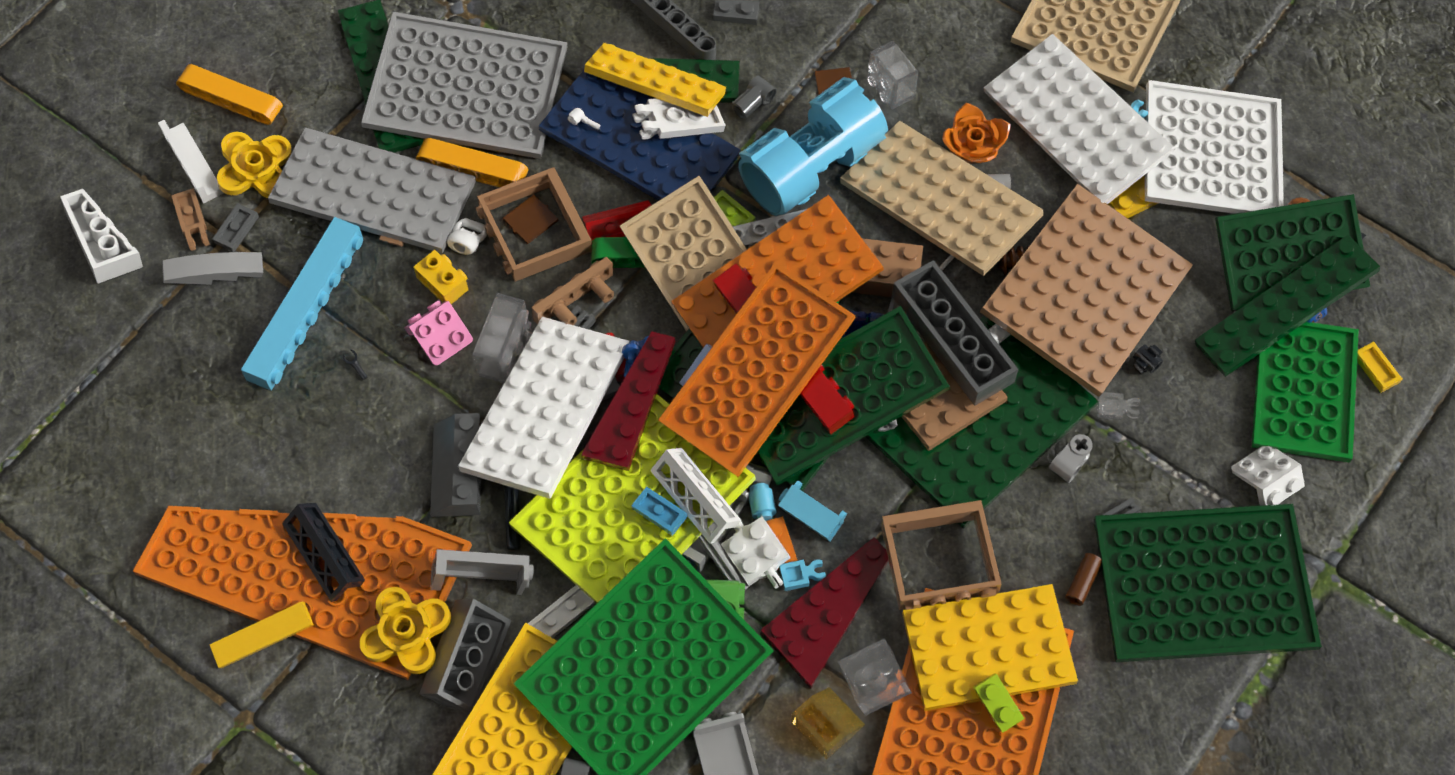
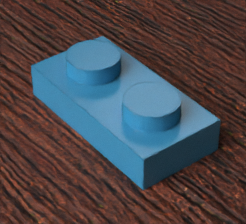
M647 486L631 505L634 511L672 536L688 517L685 511Z

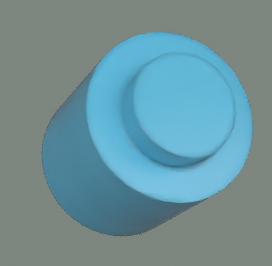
M766 483L752 485L749 488V503L752 517L758 519L762 516L765 521L771 520L777 513L772 489Z

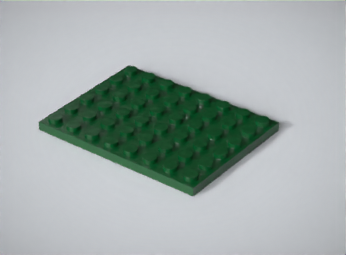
M985 315L980 319L987 330L996 324ZM1010 335L999 345L1018 368L1015 383L1002 390L1008 397L1005 403L929 451L902 417L896 419L897 426L894 429L885 432L876 430L865 437L938 506L943 507L981 500L984 510L1094 409L1099 401L1077 381ZM971 521L958 524L964 529Z
M1293 504L1098 515L1094 517L1099 557L1102 559L1101 570L1115 662L1319 650L1322 647Z

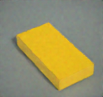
M1375 342L1358 349L1357 363L1380 393L1402 381L1401 376Z

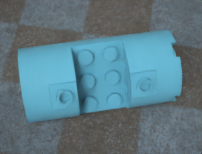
M843 77L811 100L809 103L812 108L808 112L809 123L790 137L787 131L773 128L739 153L741 157L738 165L739 172L745 186L759 205L774 216L783 215L796 205L806 203L819 188L817 173L825 171L834 160L839 164L851 167L866 156L868 151L886 139L885 133L888 131V126L880 107L874 99L870 101L862 94L864 89L858 85L855 79Z

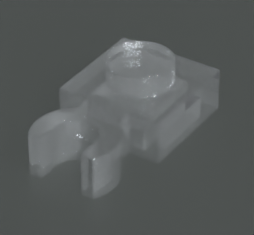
M1103 392L1098 397L1097 417L1121 420L1123 414H1126L1133 419L1139 418L1140 411L1133 410L1131 406H1139L1141 400L1131 398L1126 401L1124 400V394Z

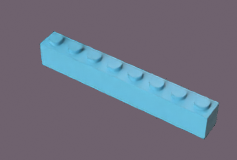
M336 217L333 218L243 365L241 371L247 381L268 390H272L274 385L280 382L283 370L287 364L292 362L295 350L306 338L307 330L311 325L315 324L318 312L322 306L327 304L329 294L333 287L339 284L344 269L350 266L354 252L360 249L363 243V236L359 226Z

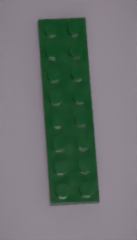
M381 0L338 10L365 104L368 101L389 28ZM373 129L379 149L393 153L421 146L424 138Z
M1347 235L1196 338L1195 345L1226 377L1378 273L1380 265Z

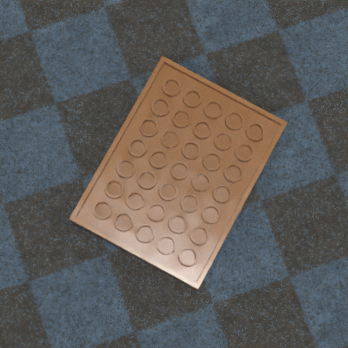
M1077 184L989 298L980 313L1093 394L1100 397L1193 264Z

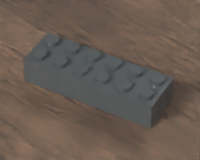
M934 260L894 282L892 298L902 307L908 319L974 406L1015 383L1018 368Z

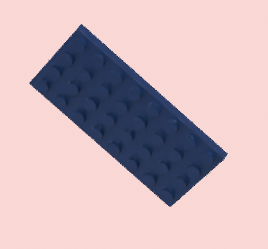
M584 70L539 124V131L658 201L698 176L701 177L710 193H712L741 152L739 148L713 133L662 139L659 138L658 134H655L649 139H642L639 133L640 130H643L642 122L636 123L632 115L636 113L635 105H647V100L652 98L641 92L586 73ZM575 108H580L588 119L601 126L597 130L582 121L577 125H573L568 120L569 113Z

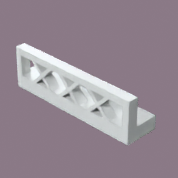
M165 120L158 122L167 142L203 204L224 194L219 189L216 177L184 123L169 129Z
M682 448L667 449L650 470L680 508L687 513L688 518L709 543H714L725 529L734 528L740 523L741 519ZM666 463L670 467L671 478H667L661 471ZM677 481H681L685 485V496H681L678 492ZM692 500L699 502L700 514H696L693 511ZM707 518H712L717 524V528L713 533L708 529Z

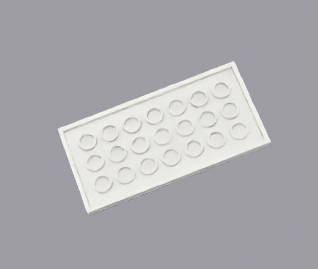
M1053 34L984 87V92L1080 186L1099 198L1102 203H1110L1174 152V146Z
M542 317L458 465L460 472L551 499L624 359L622 348L624 345L630 344L629 341Z

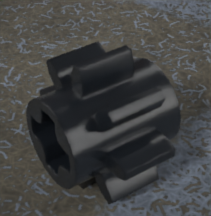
M1144 344L1133 356L1136 360L1134 367L1140 373L1148 371L1152 374L1163 363V360L1160 358L1163 352L1155 344L1149 347Z

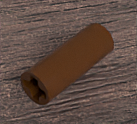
M1085 553L1065 596L1067 601L1078 606L1084 604L1102 564L1100 557L1092 553Z

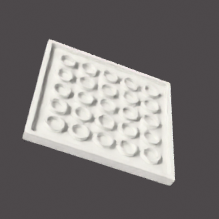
M1152 80L1148 81L1146 85V111H1148L1146 121L1174 146V152L1145 174V201L1233 214L1284 206L1281 99Z

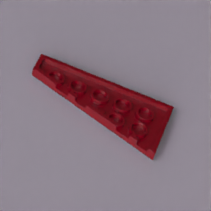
M875 537L761 629V634L810 689L813 687L820 672L827 664L829 657L838 646L856 616L857 611L864 603L869 591L889 561L886 549Z

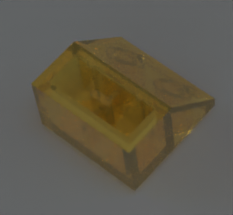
M830 687L807 699L792 713L791 719L795 727L826 760L865 726L859 717Z

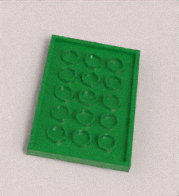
M1305 322L1258 354L1252 448L1270 446L1272 449H1278L1284 453L1348 463L1352 461L1359 329Z

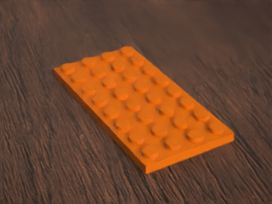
M829 195L671 301L703 348L706 344H710L713 347L737 315L716 289L713 282L716 277L735 263L741 269L745 267L753 278L751 280L752 284L757 287L776 262L834 302L839 301L884 270L882 264Z
M775 262L658 421L732 474L739 477L856 318L855 315Z

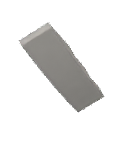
M262 252L209 253L166 259L162 261L163 283L211 285L213 280L237 281L238 276L262 277Z

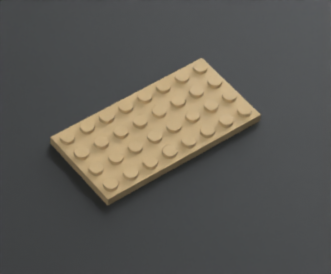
M901 121L885 134L886 139L868 151L866 156L840 177L841 184L983 276L1043 216V209Z

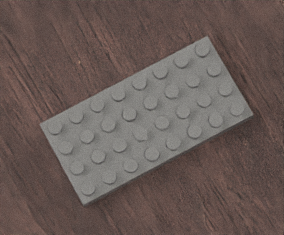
M305 127L268 199L269 203L329 221L336 217L359 226L360 230L432 251L436 250L443 254L447 245V238L452 233L476 183V177Z

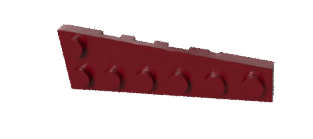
M651 331L581 455L583 459L629 471L672 353L675 337Z

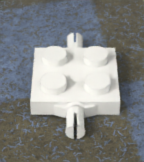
M762 516L745 526L740 521L734 527L736 531L734 535L721 543V546L748 586L759 579L768 577L774 588H778L779 586L774 578L780 586L783 584V581L776 571L781 564L791 557Z

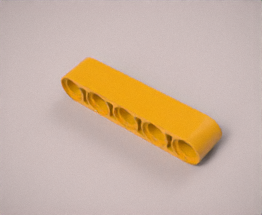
M188 64L176 81V85L190 95L266 125L272 124L283 107L282 103L272 95L193 64Z
M433 138L424 139L416 156V160L473 175L476 177L477 182L499 188L526 178L528 173V167L521 162Z

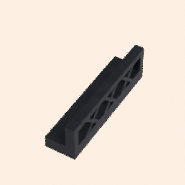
M317 503L297 504L282 524L331 602L337 601L347 588L360 587L365 579ZM296 519L300 522V532H297L292 524ZM307 537L312 541V551H309L307 548ZM319 557H322L325 561L324 571L319 567ZM332 576L335 577L339 584L335 591L331 586Z

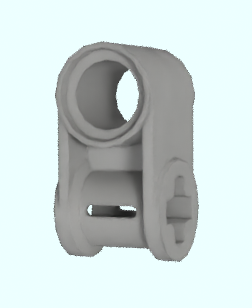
M1075 435L1066 447L1057 454L1051 462L1049 469L1070 483L1090 456L1092 449L1091 439L1086 435Z

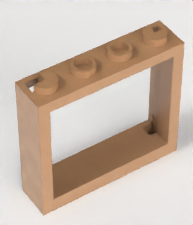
M554 167L477 196V214L480 219L484 218L486 233L489 238H494L496 243H493L497 255H502L504 259L502 263L507 275L511 274L515 282L592 252L591 238ZM550 188L576 242L516 265L490 210Z
M981 500L882 516L881 528L899 610L916 609L925 605L934 606V604L940 603L946 604V602L955 600L960 602L959 600H971V598L979 596L982 598L991 597L999 593L1002 584ZM974 520L988 582L905 595L892 533Z

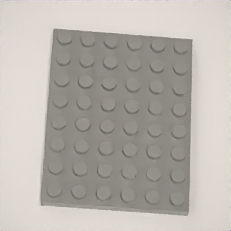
M393 12L362 118V127L420 138H433L448 143L541 159L546 134L539 131V124L554 106L567 52V42Z

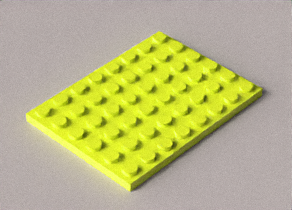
M656 394L629 471L585 460L581 456L582 450L568 464L551 499L536 495L509 522L510 526L596 603L610 592L665 538L682 555L701 535V532L688 517L672 536L632 509L631 505L646 486L680 508L650 471L667 449L682 448L729 506L756 480L755 475L747 468L743 470L739 477L735 476L660 423L658 419L670 404L658 394ZM666 463L661 471L667 478H671L670 467ZM677 481L678 492L681 496H685V485L681 481ZM692 500L693 511L696 514H700L699 502ZM707 518V525L709 527L714 522L712 518Z

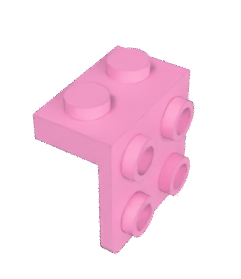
M437 300L427 307L429 310L422 316L420 313L414 315L407 320L409 325L404 327L409 335H414L434 365L441 364L473 341V337L450 302L444 301L441 303Z

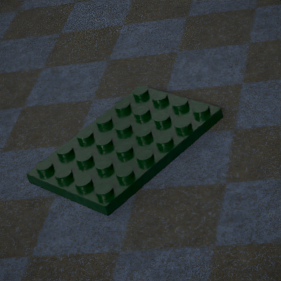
M1354 194L1215 218L1231 311L1239 310L1347 235L1364 250ZM1369 279L1353 290L1371 287Z

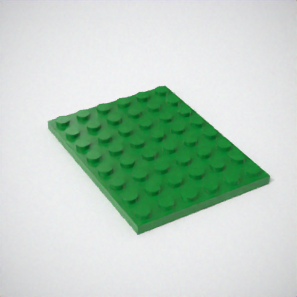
M665 538L536 661L514 685L598 775H648L774 650Z

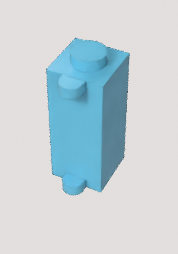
M797 481L790 489L786 488L779 497V501H781L779 507L828 541H831L844 523L847 513L842 511L838 516L801 491L802 483L800 481Z

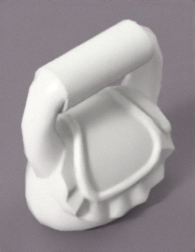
M468 218L461 219L455 224L452 233L447 238L448 246L460 254L470 255L476 252L479 243L487 236L484 224ZM463 226V227H466V228L471 229V230H474V231L471 232V231L465 230L464 228H461V227Z

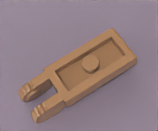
M194 188L171 195L182 232L186 236L190 250L196 249V243L191 234L198 232L201 234L202 243L205 246L210 245L206 232L207 227Z

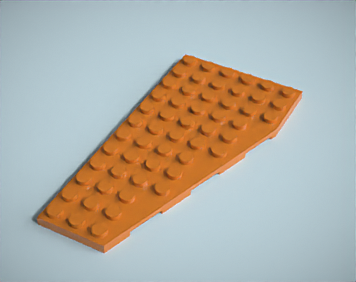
M168 506L133 570L135 575L256 622L301 601L305 602L314 626L293 636L406 680L409 679L411 673L403 667L397 655L382 662H373L368 660L360 649L362 634L368 628L380 622V616L376 610L377 597L387 588L399 587L407 592L412 603L415 605L432 598L445 602L457 577L445 576L441 590H430L431 567L436 551L439 549L469 552L472 547L470 541L403 516L386 518L356 516V514L323 513L365 579L360 587L347 588L337 601L331 602L282 524L290 513H279L272 510L240 509L239 511ZM296 519L292 524L297 532H300V522ZM307 537V548L309 551H312V541ZM319 557V567L324 571L325 561L322 557ZM332 576L331 586L335 591L339 584L335 577Z

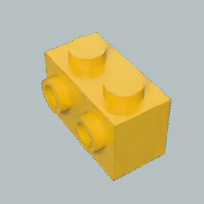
M433 250L413 267L417 279L441 302L449 301L452 304L468 291L466 282L468 278L461 269L456 270L452 266L450 259L445 254L440 255L436 250Z

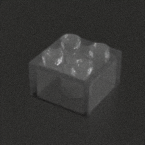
M891 41L871 51L867 80L873 88L877 89L882 101L885 104L887 103L893 110L914 99L918 71L897 44Z
M885 638L838 661L854 699L865 716L912 693L896 657Z

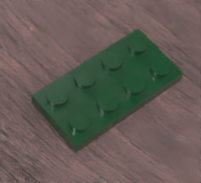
M651 58L656 62L673 66L678 70L695 74L700 78L725 86V95L719 101L720 103H733L738 98L740 61Z

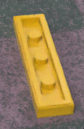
M301 601L209 645L218 668H224L314 626L305 602Z

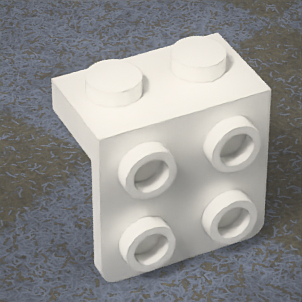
M1270 446L1260 447L1231 467L1233 474L1257 489L1260 506L1278 505L1305 486L1301 464L1278 449H1272Z

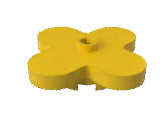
M242 132L227 134L221 142L223 156L230 163L219 170L217 174L218 187L227 195H239L254 187L262 196L268 198L282 172L280 167L287 163L292 153L290 142L285 137L279 135L269 136L259 142L253 141L247 134Z
M390 587L383 590L376 600V610L380 616V622L368 628L360 638L362 653L368 660L373 662H382L397 655L408 672L421 674L428 671L436 660V652L430 639L446 630L451 622V612L447 604L440 599L432 598L415 605L412 603L407 592L402 588Z

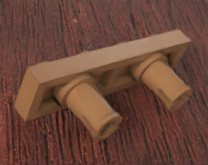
M607 257L601 261L594 262L589 269L582 274H576L570 282L564 286L557 287L545 299H539L532 307V316L536 324L538 325L542 317L551 318L555 315L561 322L574 325L577 322V317L567 306L590 290H593L604 303L609 302L614 297V291L604 281L613 276L612 262Z

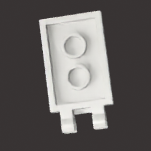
M655 98L648 99L647 105H635L636 113L632 115L636 123L642 122L643 130L639 131L642 139H649L655 134H658L659 138L662 139L724 132L726 126L717 105L709 116L706 117Z

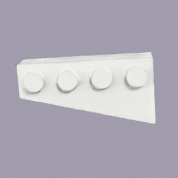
M84 189L60 196L65 213L97 283L143 267L140 254L136 248L131 246L127 238L116 229L113 222L101 212L99 206Z

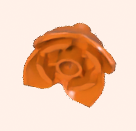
M965 103L956 112L953 127L947 128L944 131L942 139L951 152L967 163L988 162L996 158L997 151L1008 139L1010 123L998 118L987 120L978 107Z

